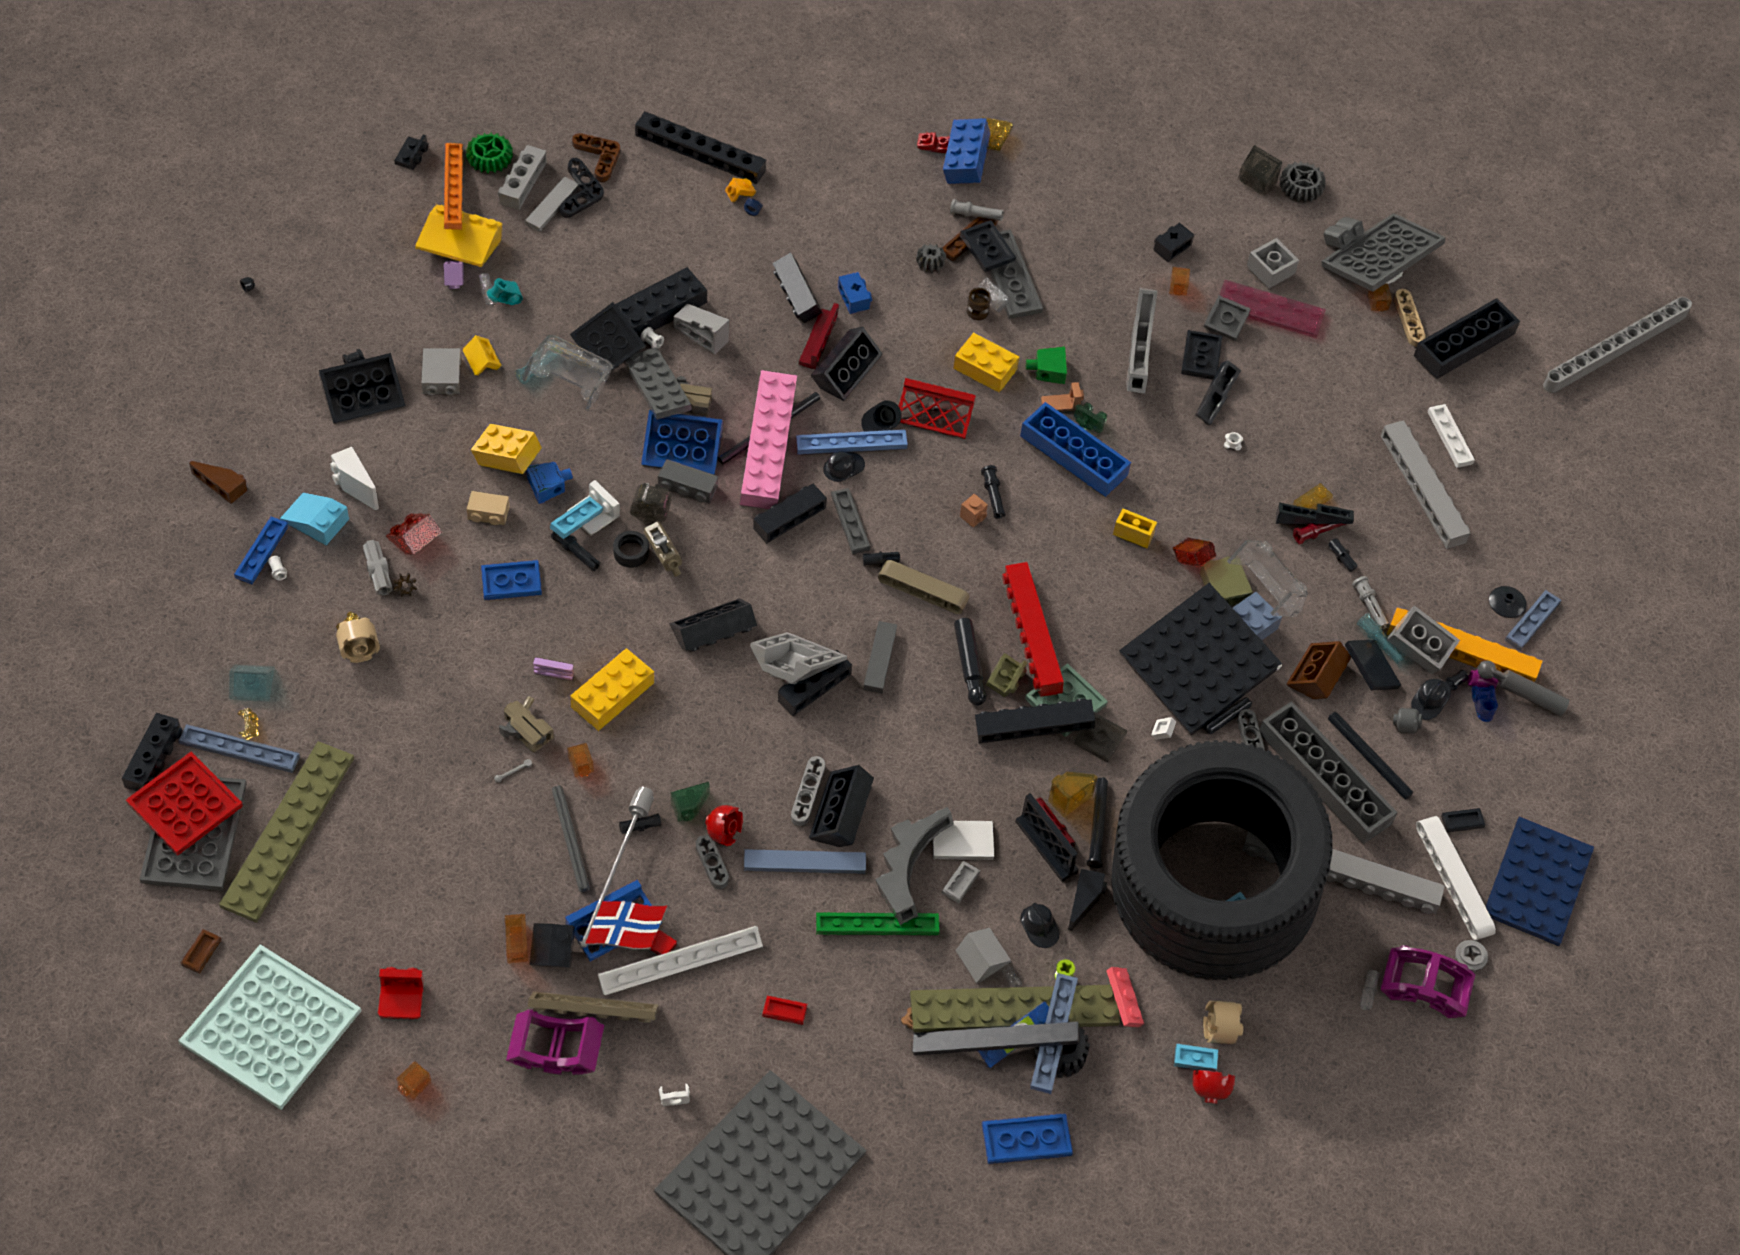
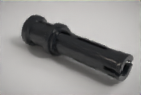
M988 465L981 469V475L984 476L985 480L984 488L988 490L994 518L1001 519L1006 514L999 491L1000 480L997 479L996 475L997 467Z
M554 531L552 532L551 539L557 540L564 550L572 552L591 571L594 572L600 567L601 562L577 543L574 535H569L563 539Z

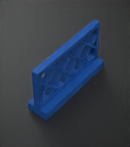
M638 880L605 896L603 900L632 903V901L640 897L644 902L643 905L652 906L642 891V886ZM599 900L565 917L566 925L575 926L574 937L578 944L583 940L584 936L579 935L577 930L582 927L588 928ZM589 945L582 948L588 960L592 961L617 948V946L600 945L599 950L592 954L588 949Z

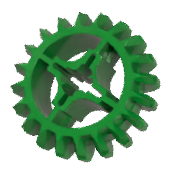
M484 132L482 136L477 134V138L472 137V140L468 142L466 156L470 166L474 167L475 170L479 169L481 173L483 171H486L487 174L490 171L496 173V170L502 172L503 168H507L508 164H511L513 148L509 139H506L504 135L500 136L498 133L493 135L492 132L486 134Z

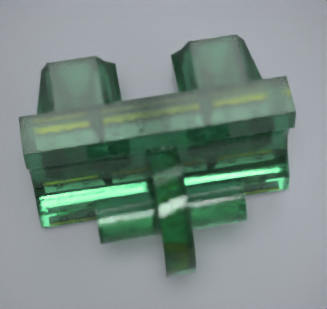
M1088 402L1083 405L1078 404L1075 407L1076 411L1073 418L1080 424V427L1090 431L1093 429L1099 434L1103 431L1108 416L1106 413L1099 411L1097 415L1094 414V407Z

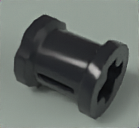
M360 348L351 354L342 355L344 364L365 359Z

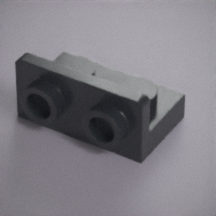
M422 135L420 139L408 136L394 160L395 165L414 170L417 164L421 163L423 153L428 151L429 143L427 142V136Z

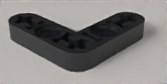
M571 158L567 166L569 174L582 191L561 203L560 213L566 218H570L597 203L604 195V189L579 158ZM584 176L588 177L590 182L584 183L581 178ZM593 190L599 192V195L593 194ZM584 198L587 203L580 204L577 199ZM565 207H567V208L572 207V208H571V211L565 210Z

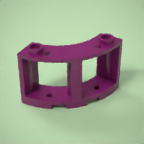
M1403 945L1391 948L1381 991L1390 1000L1417 1002V999L1428 1002L1430 1003L1429 1007L1439 1011L1447 1018L1466 1017L1476 974L1468 969L1467 965L1447 956ZM1404 963L1427 965L1422 986L1400 983ZM1438 970H1442L1455 978L1450 997L1434 990Z
M528 1009L516 1014L506 1061L530 1070L532 1066L544 1068L543 1072L561 1075L562 1071H572V1075L595 1072L605 1025L597 1022L593 1017L559 1019ZM530 1023L554 1029L548 1057L524 1050ZM566 1031L582 1032L577 1057L560 1058Z

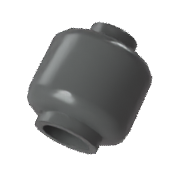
M1400 708L1398 714H1394L1393 725L1397 726V730L1400 733L1414 734L1422 727V714H1419L1417 709Z

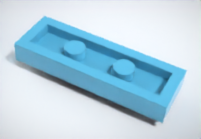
M588 497L554 520L550 525V529L564 539L601 514L603 507L594 499Z

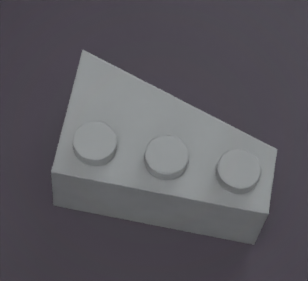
M690 304L685 305L674 315V328L714 355L729 342V319Z

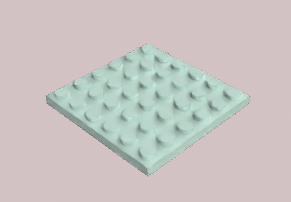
M260 944L179 1039V1043L282 1110L360 1014L361 1008Z

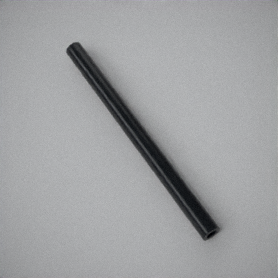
M814 392L793 406L791 419L821 399L820 395ZM750 436L720 455L718 461L723 465L749 448Z

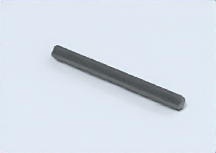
M561 785L554 786L552 793L578 889L580 892L588 891L590 889L563 787Z

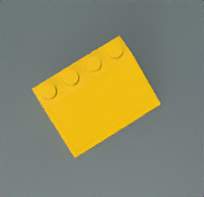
M436 204L426 220L415 249L482 267L501 242L502 223L494 219H487L462 211V230L444 229V205Z

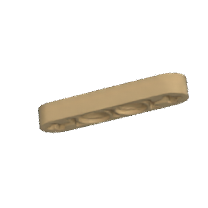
M1399 289L1395 294L1394 301L1408 342L1412 346L1417 347L1418 342L1425 339V332L1411 293L1406 289ZM1403 309H1409L1412 313H1405ZM1408 323H1415L1416 327H1411Z

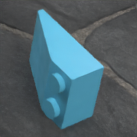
M302 493L280 520L288 522V525L327 545L347 523L349 515L347 506L332 498Z

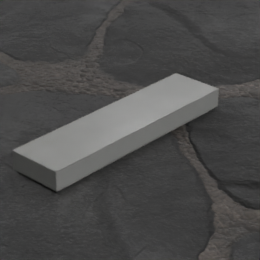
M564 177L525 220V225L540 232L560 210L561 203L570 198L579 189V185L575 181Z

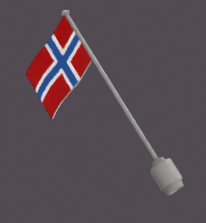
M639 787L631 800L628 809L634 817L584 938L579 942L582 948H585L587 945H611L628 949H650L667 905L648 906L625 901H603L637 818L648 815L654 800V792L647 787Z

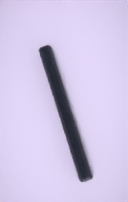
M1336 711L1331 713L1328 720L1404 799L1410 798L1413 790Z

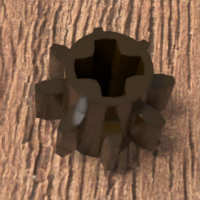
M399 573L400 578L393 580L398 585L394 588L395 592L400 590L401 597L404 594L412 596L411 591L417 590V587L413 585L417 581L416 578L410 579V573H407L406 576H402ZM406 581L408 587L405 588L402 582Z

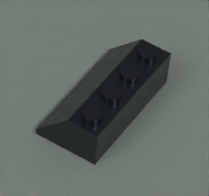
M864 327L849 329L810 376L820 389L844 401L883 353Z
M740 598L669 623L681 648L688 652L696 651L699 649V646L705 644L706 646L713 645L722 638H732L738 632H749L752 630V627L757 626L752 605Z
M860 765L830 772L809 835L810 840L836 847L853 845L874 777Z

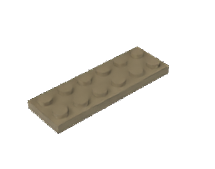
M535 991L528 999V1007H533L534 1011L544 1012L546 1009H553L554 1013L566 1014L567 1011H572L578 1016H587L588 1013L596 1014V1017L609 1018V1015L617 1016L619 1020L638 1018L639 1022L646 1023L655 1020L659 1004Z

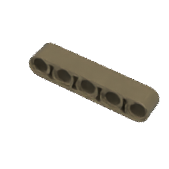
M892 560L885 562L878 575L881 583L955 614L962 613L970 598L969 594L960 588Z

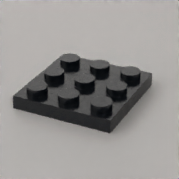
M614 302L569 334L602 379L646 347Z

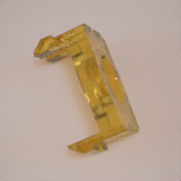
M250 708L240 710L237 714L244 719L245 730L239 732V734L247 740L258 736L256 713L252 712Z

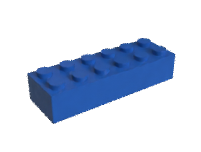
M1046 402L1022 423L1020 436L1105 497L1129 474L1131 465L1129 460Z

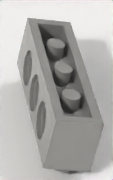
M527 145L524 151L520 152L519 160L513 164L512 172L506 176L503 187L499 188L498 197L501 205L520 210L547 163L545 150Z

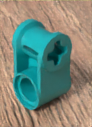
M498 278L495 280L494 286L487 291L488 298L494 302L516 305L523 300L519 286L514 281Z

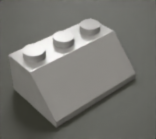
M1416 606L1410 609L1387 638L1388 642L1431 674L1442 668L1460 641Z

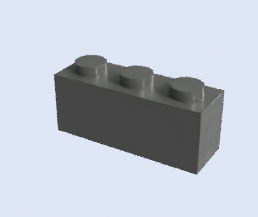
M666 459L658 475V486L666 491L677 492L681 496L695 498L699 502L711 503L718 488V476Z

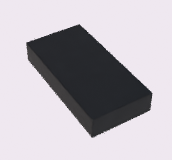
M1480 808L1444 812L1441 815L1447 833L1485 827V821Z

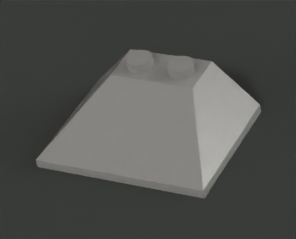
M788 632L752 642L750 645L763 671L770 673L772 677L782 678L790 684H795L847 660V656Z

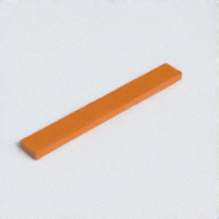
M445 143L444 229L462 230L463 144Z

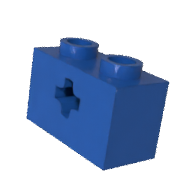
M859 272L838 277V289L849 314L870 309L872 295L870 291L867 292L866 282L864 278L861 279Z

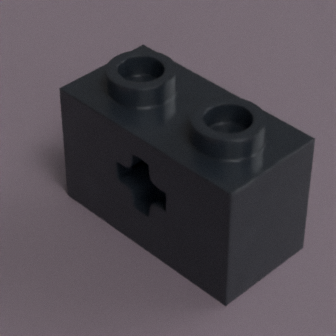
M1179 222L1175 226H1171L1164 234L1156 237L1153 251L1167 262H1170L1192 246L1194 234Z

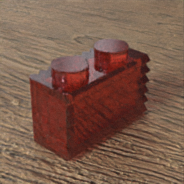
M1187 537L1176 547L1173 546L1176 559L1181 564L1201 567L1217 556L1215 546L1211 541Z

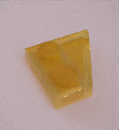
M986 118L990 130L987 149L1000 151L1013 128L1012 122Z

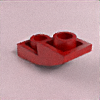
M936 132L919 133L917 148L947 153L950 136L937 137Z

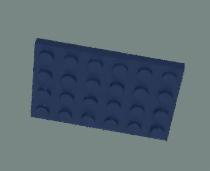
M1519 816L1485 906L1491 919L1560 946L1594 846Z

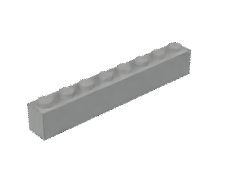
M1404 420L1385 425L1381 438L1446 549L1465 544L1470 535V529L1465 525L1460 512L1453 505L1452 498L1446 493L1443 483L1437 478L1436 472L1430 466L1427 456L1421 451L1420 445L1414 439L1411 429Z

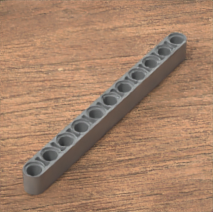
M1680 297L1548 372L1543 384L1544 389L1551 393L1557 392L1687 317L1692 302L1686 297Z

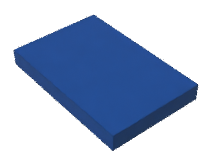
M538 560L481 565L484 600L542 595Z

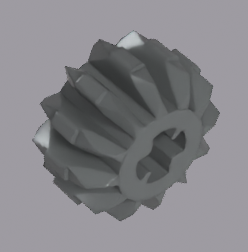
M931 243L928 246L923 244L922 248L918 249L916 255L919 268H923L924 272L928 269L931 273L933 269L939 271L940 267L944 266L946 260L945 252L942 247L938 248V244L935 246Z

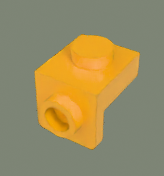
M733 178L725 192L730 200L735 202L739 195L754 196L756 190L750 180Z

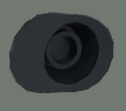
M884 400L870 408L861 419L863 431L892 430L901 421L902 412L900 407L893 401Z
M836 452L825 462L823 472L829 480L841 482L862 472L865 467V461L862 456L855 452Z
M1440 679L1425 681L1413 697L1411 709H1417L1419 714H1422L1423 720H1431L1437 717L1451 696L1448 684Z
M1035 902L1032 906H1028L1022 911L1020 920L1032 944L1040 948H1049L1057 943L1060 935L1059 929L1051 910L1047 906Z

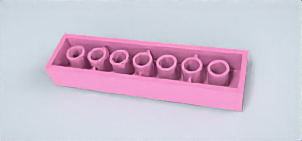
M761 370L740 505L770 509L773 505L778 504L797 381L796 375Z

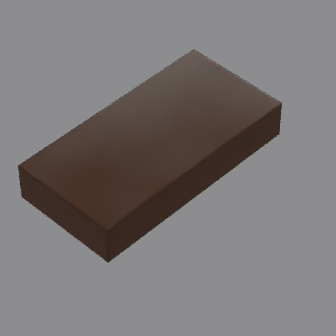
M202 929L181 961V966L200 974L221 942V937Z

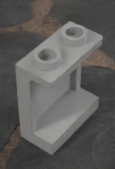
M423 348L421 382L423 394H460V349Z

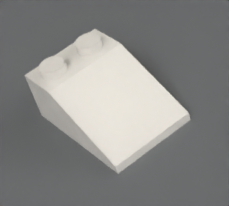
M350 447L332 454L330 466L334 473L332 477L335 484H339L343 491L374 510L379 509L376 487L354 449Z

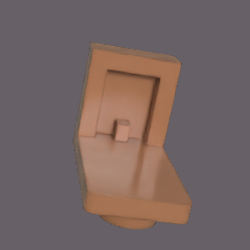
M1079 382L1071 383L1069 394L1042 396L1041 402L1042 404L1044 402L1048 403L1059 412L1079 410L1081 400H1084V393L1082 389L1080 390Z

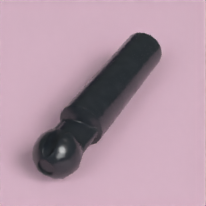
M961 618L954 622L964 681L968 688V700L973 705L978 706L982 705L987 697L983 686L984 677L973 621L970 618Z

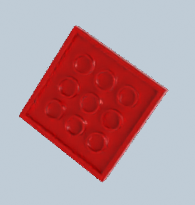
M192 751L126 799L127 804L177 856L243 807L242 802Z

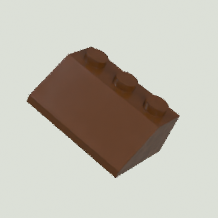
M1341 641L1311 643L1286 685L1312 699H1327L1347 667L1351 655Z

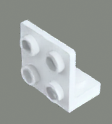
M596 480L589 484V496L582 500L584 501L591 497L603 507L601 514L582 526L590 536L620 516L619 503Z

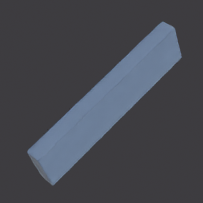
M1545 590L1506 636L1505 641L1521 651L1561 603V599Z

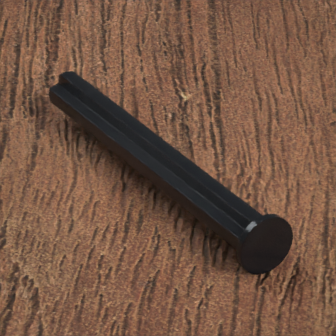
M1105 777L1097 778L1090 854L1087 860V866L1100 868L1103 865L1101 854L1108 780Z

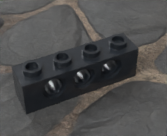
M845 660L795 684L783 685L778 691V702L792 716H795L852 674V664Z

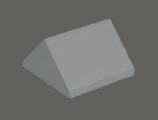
M990 928L968 933L956 949L957 954L977 984L1012 962Z

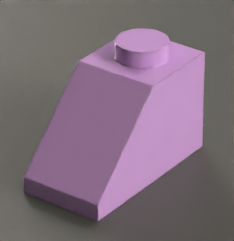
M445 261L444 281L445 285H449L450 289L460 288V285L464 284V262Z

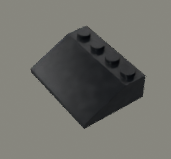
M391 353L319 370L318 375L333 424L406 406Z

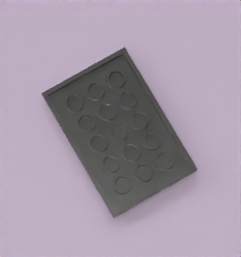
M1393 213L1364 232L1358 239L1352 240L1347 247L1340 248L1323 259L1322 267L1370 291H1375L1445 244V237Z
M217 777L243 803L247 785L246 779ZM241 809L178 856L151 830L139 879L142 884L223 891Z

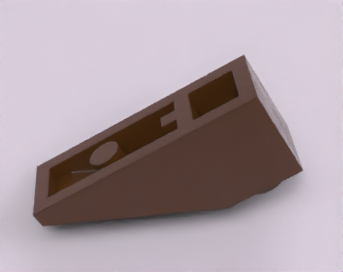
M191 461L189 463L191 473L230 504L248 491L247 481L242 474H237L231 469Z

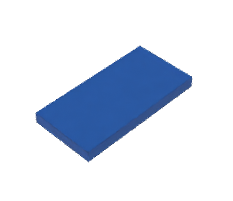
M1066 1114L982 1121L988 1164L1073 1155Z

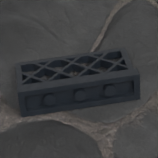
M1031 793L1026 795L1022 815L1016 818L1015 822L1057 877L1063 882L1078 873L1079 869L1075 865L1078 853Z

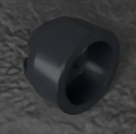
M250 277L240 279V285L247 293L254 289L255 281Z

